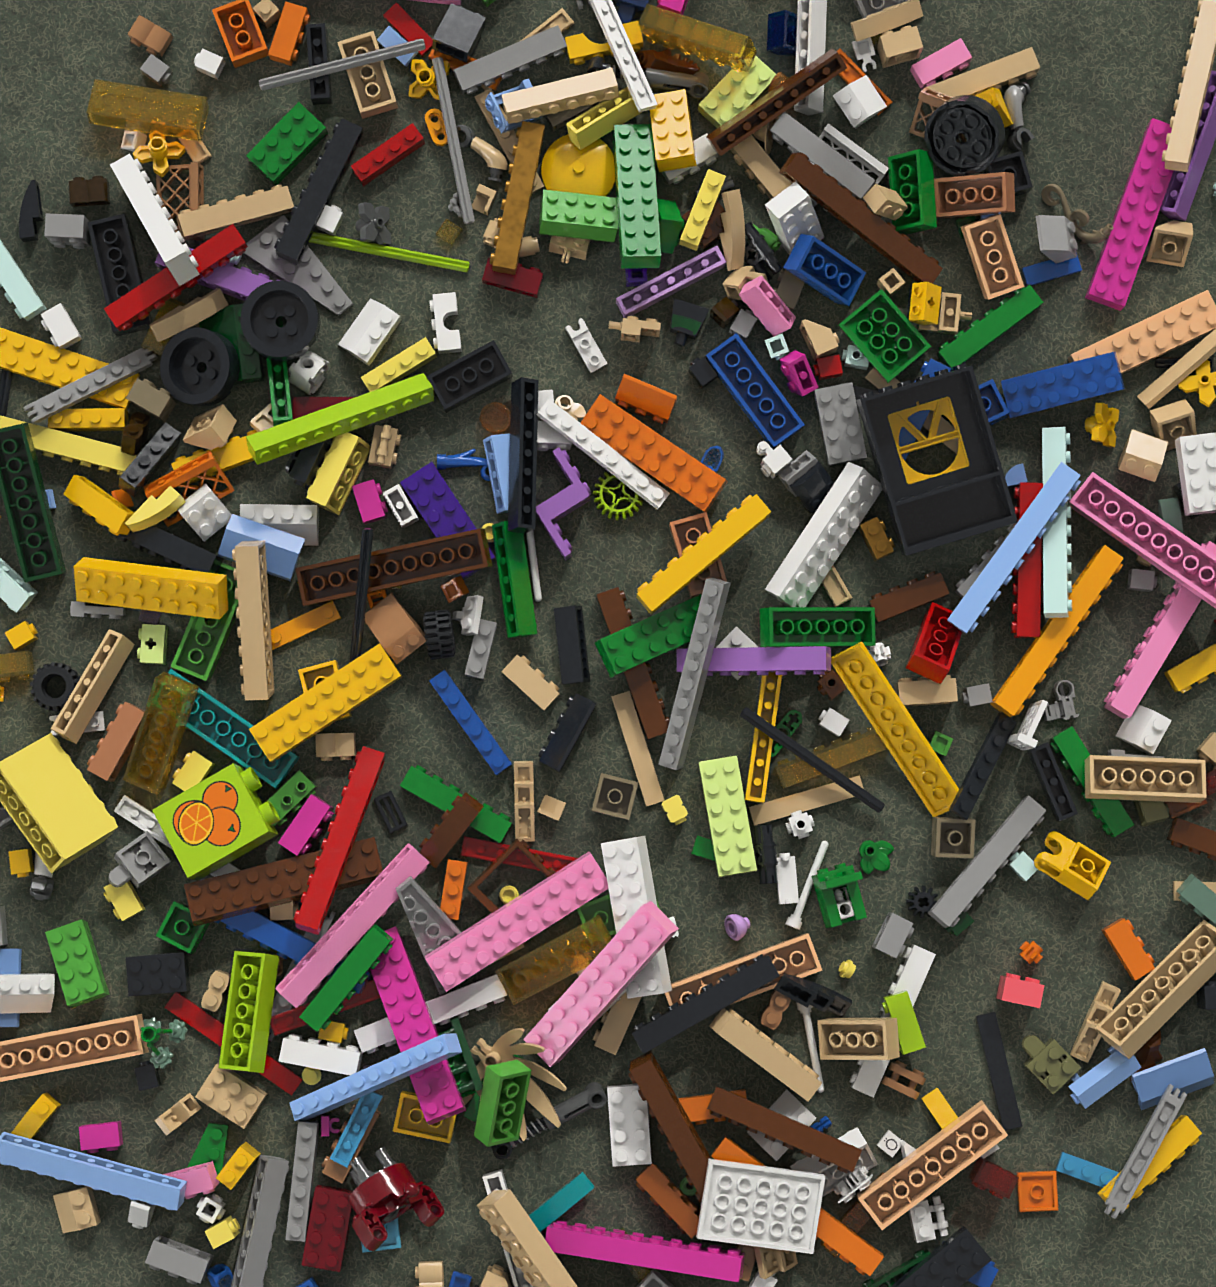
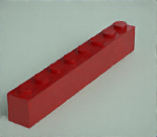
M232 224L191 251L192 254L189 256H194L199 265L196 269L200 275L179 286L168 267H166L104 308V310L119 331H126L138 319H145L153 309L157 310L163 307L168 299H174L185 288L195 286L200 278L210 276L218 266L223 267L235 255H242L248 246L234 224Z
M1020 482L1014 488V499H1017V506H1014L1017 521L1020 520L1043 488V483ZM1036 537L1033 542L1035 547L1029 554L1025 553L1021 559L1024 562L1019 569L1014 568L1012 571V575H1015V583L1012 584V595H1015V602H1012L1011 607L1012 614H1015V620L1011 623V633H1014V638L1040 637L1042 537Z

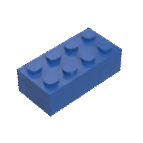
M800 234L783 267L834 303L850 306L866 274L861 268L816 237Z

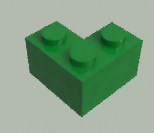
M657 199L661 252L673 254L674 248L677 247L679 242V233L684 228V220L680 215V209H678L676 201Z

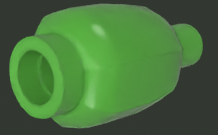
M754 225L759 234L765 236L764 239L770 248L776 252L782 244L777 235L767 228H758Z

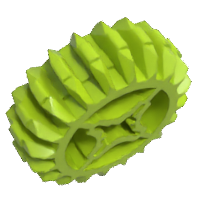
M605 472V480L602 477L598 478L602 484H595V488L599 489V491H593V495L599 496L594 498L595 503L600 502L596 508H604L601 512L602 515H605L608 511L609 519L615 514V520L617 521L619 520V515H622L623 520H626V513L633 517L631 510L633 509L635 512H638L639 508L636 504L639 506L643 505V502L638 500V498H643L635 493V498L625 492L626 485L623 482H620L615 488L607 487L608 483L619 479L614 475L609 476ZM621 486H623V498L620 497V499H617L616 501V494H614V492H617V490H620ZM603 492H606L613 498L611 507L605 503ZM620 502L631 503L627 508L616 509Z

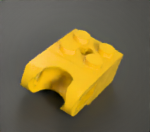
M1052 831L1048 833L1045 839V846L1053 852V855L1047 852L1039 853L1034 860V866L1086 900H1089L1098 890L1111 862L1080 842L1075 843L1059 832Z

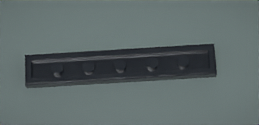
M990 1012L977 1015L976 1020L1001 1125L1005 1130L1022 1127L996 1013Z

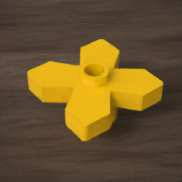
M413 59L411 71L416 75L417 80L409 85V97L422 99L429 91L435 100H439L433 66L429 68L424 60ZM443 61L447 76L450 70V63Z
M155 128L149 134L150 141L148 146H139L133 152V157L138 159L141 164L153 161V171L159 176L164 177L170 170L167 159H180L186 151L185 147L177 141L167 143L165 133Z
M1206 360L1194 370L1196 375L1187 376L1178 384V388L1185 393L1196 391L1199 394V402L1210 407L1216 400L1214 388H1216V372L1210 373V361Z
M1095 403V415L1086 418L1085 430L1092 434V441L1103 442V445L1106 447H1115L1116 434L1114 428L1118 422L1119 410L1108 408V405L1105 403Z

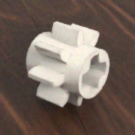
M876 643V646H870L868 651L878 666L886 665L888 659H891L889 646L885 647L883 643Z

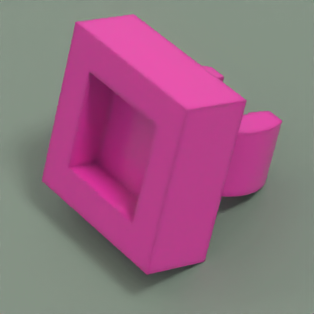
M322 1115L321 1136H329L330 1131L338 1133L339 1129H334L332 1123L339 1122L340 1119L335 1117L330 1120V1115Z

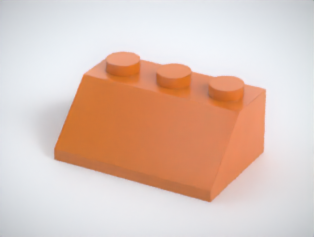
M624 374L615 401L622 408L628 409V407L636 409L635 413L641 416L650 415L653 417L652 420L663 424V422L668 423L675 407L677 396Z

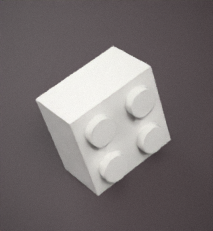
M206 483L185 499L186 502L178 509L181 516L204 542L226 525L232 516L230 511Z

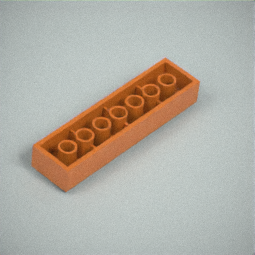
M601 394L581 421L582 425L628 461L703 512L709 510L728 482L725 478Z

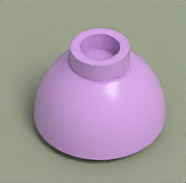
M737 914L727 915L725 918L727 934L735 941L742 939L747 929L750 928L749 919Z

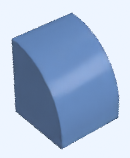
M1023 463L1015 465L1005 474L1008 488L1015 487L1020 482H1028Z

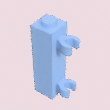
M1112 1046L1107 1049L1111 1054L1109 1057L1082 1077L1075 1073L1070 1078L1073 1083L1068 1087L1072 1092L1070 1096L1077 1105L1080 1103L1086 1109L1139 1070L1141 1065L1134 1055L1128 1059Z

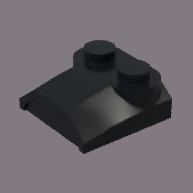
M818 461L816 465L791 484L790 488L805 510L811 514L817 511L835 482Z

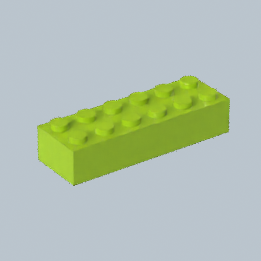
M234 951L219 1068L264 1073L279 956Z

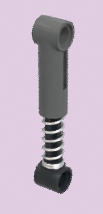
M595 56L589 60L587 74L612 68L615 78L621 79V81L624 80L619 67L607 64L606 60L602 57ZM651 68L643 71L650 88L669 91L685 89L686 93L691 94V96L697 99L705 98L708 95L710 79L705 73L698 72L690 75Z
M592 1082L585 1087L584 1091L554 1106V1109L562 1125L592 1108L598 1109L603 1107L607 1102V1096L600 1083ZM542 1115V1118H536L535 1122L532 1123L530 1121V1124L526 1126L527 1138L525 1140H529L531 1136L535 1137L537 1133L541 1134V1131L547 1130V1128L551 1131L556 1126ZM519 1135V1140L494 1145L491 1148L497 1159L504 1160L511 1155L513 1148L517 1147L518 1143H523Z

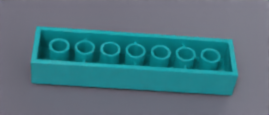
M170 669L149 699L150 702L245 768L252 767L258 777L276 789L280 787L300 758L290 751L273 763L270 762L249 730L254 726L252 723L173 669Z

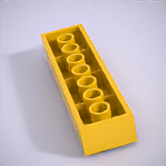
M757 494L753 497L751 495L746 497L740 504L741 507L739 509L735 507L727 513L725 521L722 522L720 519L716 522L709 534L705 532L697 539L695 546L690 544L682 551L683 556L679 559L677 557L673 558L667 564L668 568L665 571L660 569L652 576L653 581L649 584L645 582L638 588L636 598L651 615L770 516V509Z
M83 557L73 566L76 601L219 620L229 610L227 575L87 557Z
M379 643L249 730L268 760L273 763L401 679L402 676Z

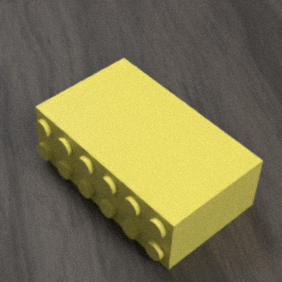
M52 733L0 761V802L51 874L104 842L118 828L114 817L110 816L105 809L104 803L95 795L93 788L85 781L81 771L75 767L71 757L65 753L60 746V742Z

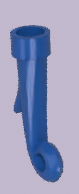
M475 449L456 455L437 454V470L482 466V478L486 481H491L490 475L485 474V470L488 468L487 459L470 456L475 453Z

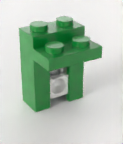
M846 863L834 865V870L828 871V868L817 870L816 875L811 876L825 928H832L846 922L867 918L857 880L863 879L861 871L855 872L853 865L846 866ZM841 905H844L846 908L844 915L840 912Z

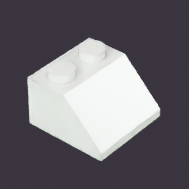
M867 75L848 84L833 95L854 128H858L887 107Z
M1138 704L1132 716L1124 719L1116 737L1151 755L1154 754L1172 720Z

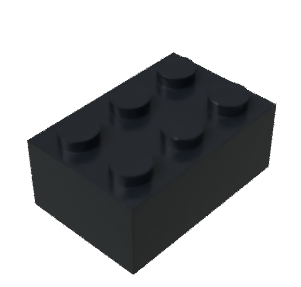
M187 952L126 957L128 997L190 990Z

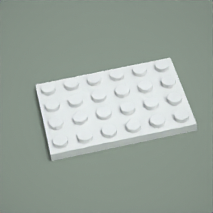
M708 1159L696 1237L697 1239L813 1254L826 1176L818 1173Z

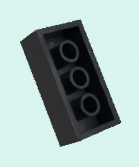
M493 340L427 376V379L433 386V390L443 409L448 413L511 379L513 375Z

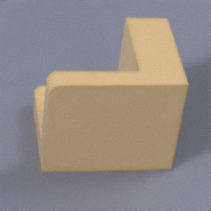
M479 184L472 209L488 216L496 200L497 191Z
M545 795L537 812L559 821L566 803Z

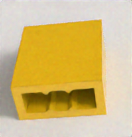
M243 1143L217 1175L216 1179L232 1190L261 1153L249 1143Z

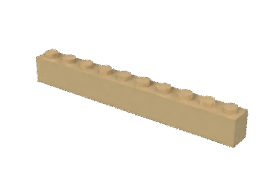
M1199 0L1197 11L1199 12V17L1195 16L1193 28L1196 29L1195 33H1191L1189 44L1192 46L1191 50L1187 49L1186 61L1188 63L1187 66H1183L1182 70L1184 80L1183 83H1179L1178 87L1180 97L1174 103L1176 114L1170 120L1172 131L1167 133L1166 137L1168 148L1163 150L1162 161L1165 162V169L1188 172L1216 54V0Z

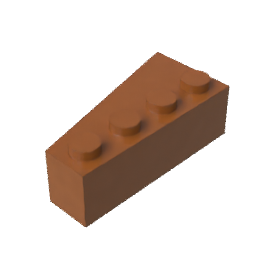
M653 1162L648 1164L635 1177L637 1181L636 1186L643 1193L647 1191L651 1195L649 1199L657 1207L660 1205L665 1210L663 1213L670 1220L673 1219L678 1224L677 1227L684 1234L687 1233L692 1239L697 1234L700 1209Z

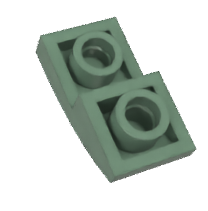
M1178 498L1158 500L1159 518L1183 534Z

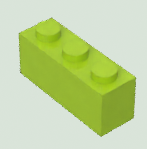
M904 990L883 997L885 1002L882 1003L885 1014L889 1013L890 1018H897L899 1051L905 1055L926 1048L908 991Z

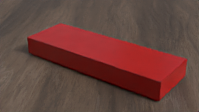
M397 2L383 14V17L406 41L424 40L425 50L418 51L422 57L432 48L433 39Z

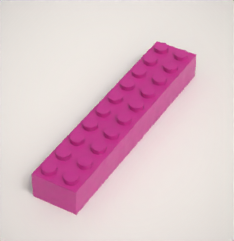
M1152 118L1147 125L1111 224L1114 228L1105 241L1085 296L1086 299L1119 311L1126 305L1174 171L1165 169V162L1162 161L1163 150L1168 148L1166 144L1167 133L1172 131L1168 123Z
M395 926L385 930L394 939L391 942L393 947L386 955L383 953L378 958L380 963L374 970L370 968L400 1052H403L439 1035L401 933ZM448 1059L410 1075L425 1120L429 1125L466 1111Z
M556 1220L546 1230L545 1240L555 1253L739 1282L743 1275L745 1253H741V1249L737 1248L722 1250V1247L718 1245L703 1247L702 1243L699 1242L684 1244L681 1239L672 1238L671 1241L663 1240L664 1237L652 1235V1238L644 1237L643 1233L637 1232L628 1235L625 1234L624 1230L613 1229L610 1232L605 1231L606 1228L594 1226L591 1229L586 1228L587 1225L581 1223L567 1225V1221Z

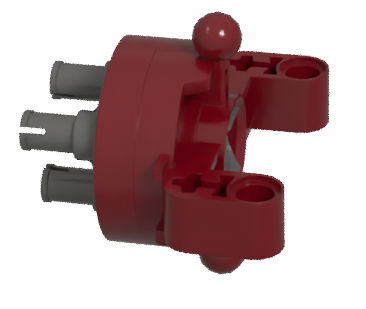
M385 1147L375 1152V1156H377L383 1166V1169L379 1171H368L361 1157L353 1159L354 1162H350L353 1170L349 1175L357 1186L348 1198V1202L356 1213V1216L352 1218V1227L364 1247L369 1251L377 1250L387 1239V1231L384 1225L400 1217L406 1211L413 1209L420 1221L428 1227L435 1225L444 1215V1208L433 1190L423 1185L422 1181L417 1183L405 1163L393 1161Z

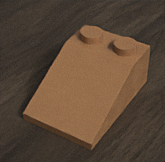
M392 592L365 613L366 624L396 664L426 642L423 630Z

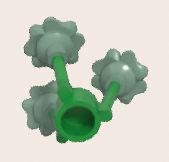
M154 1017L144 1019V1027H141V1038L147 1042V1047L153 1051L150 1062L154 1064L155 1068L160 1067L164 1069L168 1064L172 1063L170 1058L173 1057V1054L169 1051L168 1047L163 1049L160 1046L157 1049L154 1043L159 1040L162 1033L170 1035V1041L180 1043L181 1040H185L188 1029L185 1027V1022H180L178 1019L170 1022L168 1029H161L162 1023L160 1021L156 1022Z

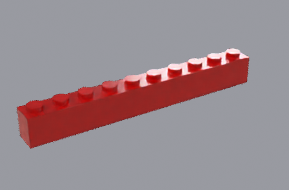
M365 746L362 747L361 752H357L355 757L356 766L354 769L351 768L349 772V784L344 786L341 797H343L341 804L338 803L335 809V820L329 824V836L327 839L324 838L321 845L322 854L317 856L315 860V872L309 876L307 882L309 888L307 892L302 894L300 910L297 909L293 921H295L296 928L319 935L386 760L385 753Z

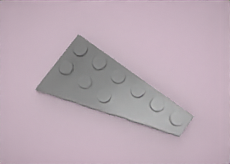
M284 215L246 243L248 247L244 254L283 280L299 285L314 300L339 316L354 305L308 245L297 265L276 256L275 243L278 238H282L284 234L283 227L288 221Z
M411 876L396 887L397 894L424 958L425 955L462 933ZM427 963L432 978L439 992V995L441 996L446 991L439 982L434 972L432 971L429 964Z

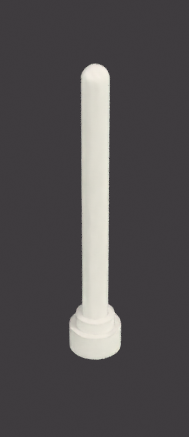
M532 530L526 533L534 599L536 602H540L542 595L534 531Z
M827 841L821 842L799 898V903H797L794 914H791L785 923L795 929L800 930L802 918L800 917L813 886L811 876L816 875L817 870L821 866L829 845Z
M796 1002L797 1010H800V1014L803 1015L812 1068L819 1075L817 1079L822 1082L817 1091L822 1093L824 1091V1084L810 1016L813 1006L809 1005L807 1008Z

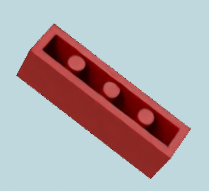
M412 123L351 165L352 172L364 187L425 144L424 138Z

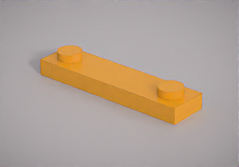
M334 601L328 602L271 629L272 651L341 619Z

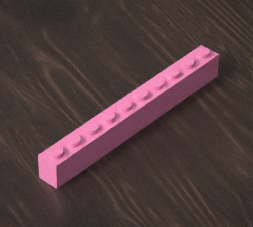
M408 843L275 988L279 994L295 1008L304 1004L308 998L307 996L320 986L321 981L333 972L336 964L346 958L347 952L352 947L358 945L361 937L374 926V923L387 913L389 906L399 900L396 887L411 876L415 879L419 874H422L430 862Z

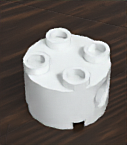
M307 350L304 355L299 357L300 359L297 363L294 362L290 366L288 372L291 373L289 382L311 395V393L313 394L318 390L326 377L323 376L324 371L328 373L330 362Z

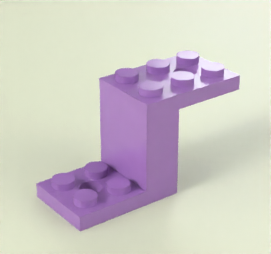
M558 447L552 451L553 457L571 485L536 506V515L566 561L572 557L571 551H573V548L567 539H562V530L555 522L590 501L591 490L586 482L582 483L580 481L581 475L575 466L571 467L569 464L571 461L565 450L561 451Z

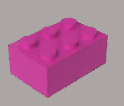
M311 794L278 843L297 856L307 854L312 847L310 843L313 838L317 839L322 833L323 829L321 826L323 823H328L333 817L334 813L332 810L334 808L316 795Z

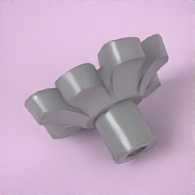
M458 192L453 194V198L450 199L448 209L451 212H457L458 217H462Z

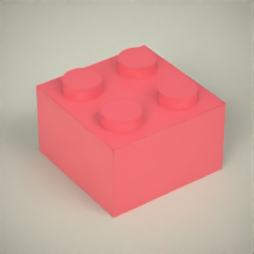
M1006 973V976H1000L997 999L1040 1008L1045 986L1039 984L1040 980L1025 977V980H1020L1021 976Z

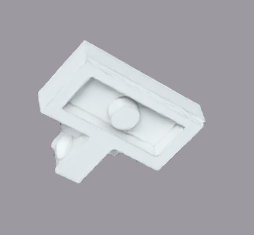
M479 595L469 596L466 598L462 611L453 612L452 619L458 620L462 624L461 634L466 636L478 634L484 597Z

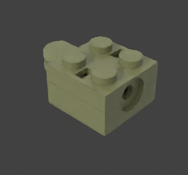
M1027 1035L1022 1040V1048L1030 1056L1023 1065L1053 1095L1081 1069L1075 1060L1053 1038H1050L1045 1044L1035 1035Z

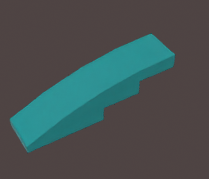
M581 1172L528 1216L539 1232H541L594 1189L595 1186Z

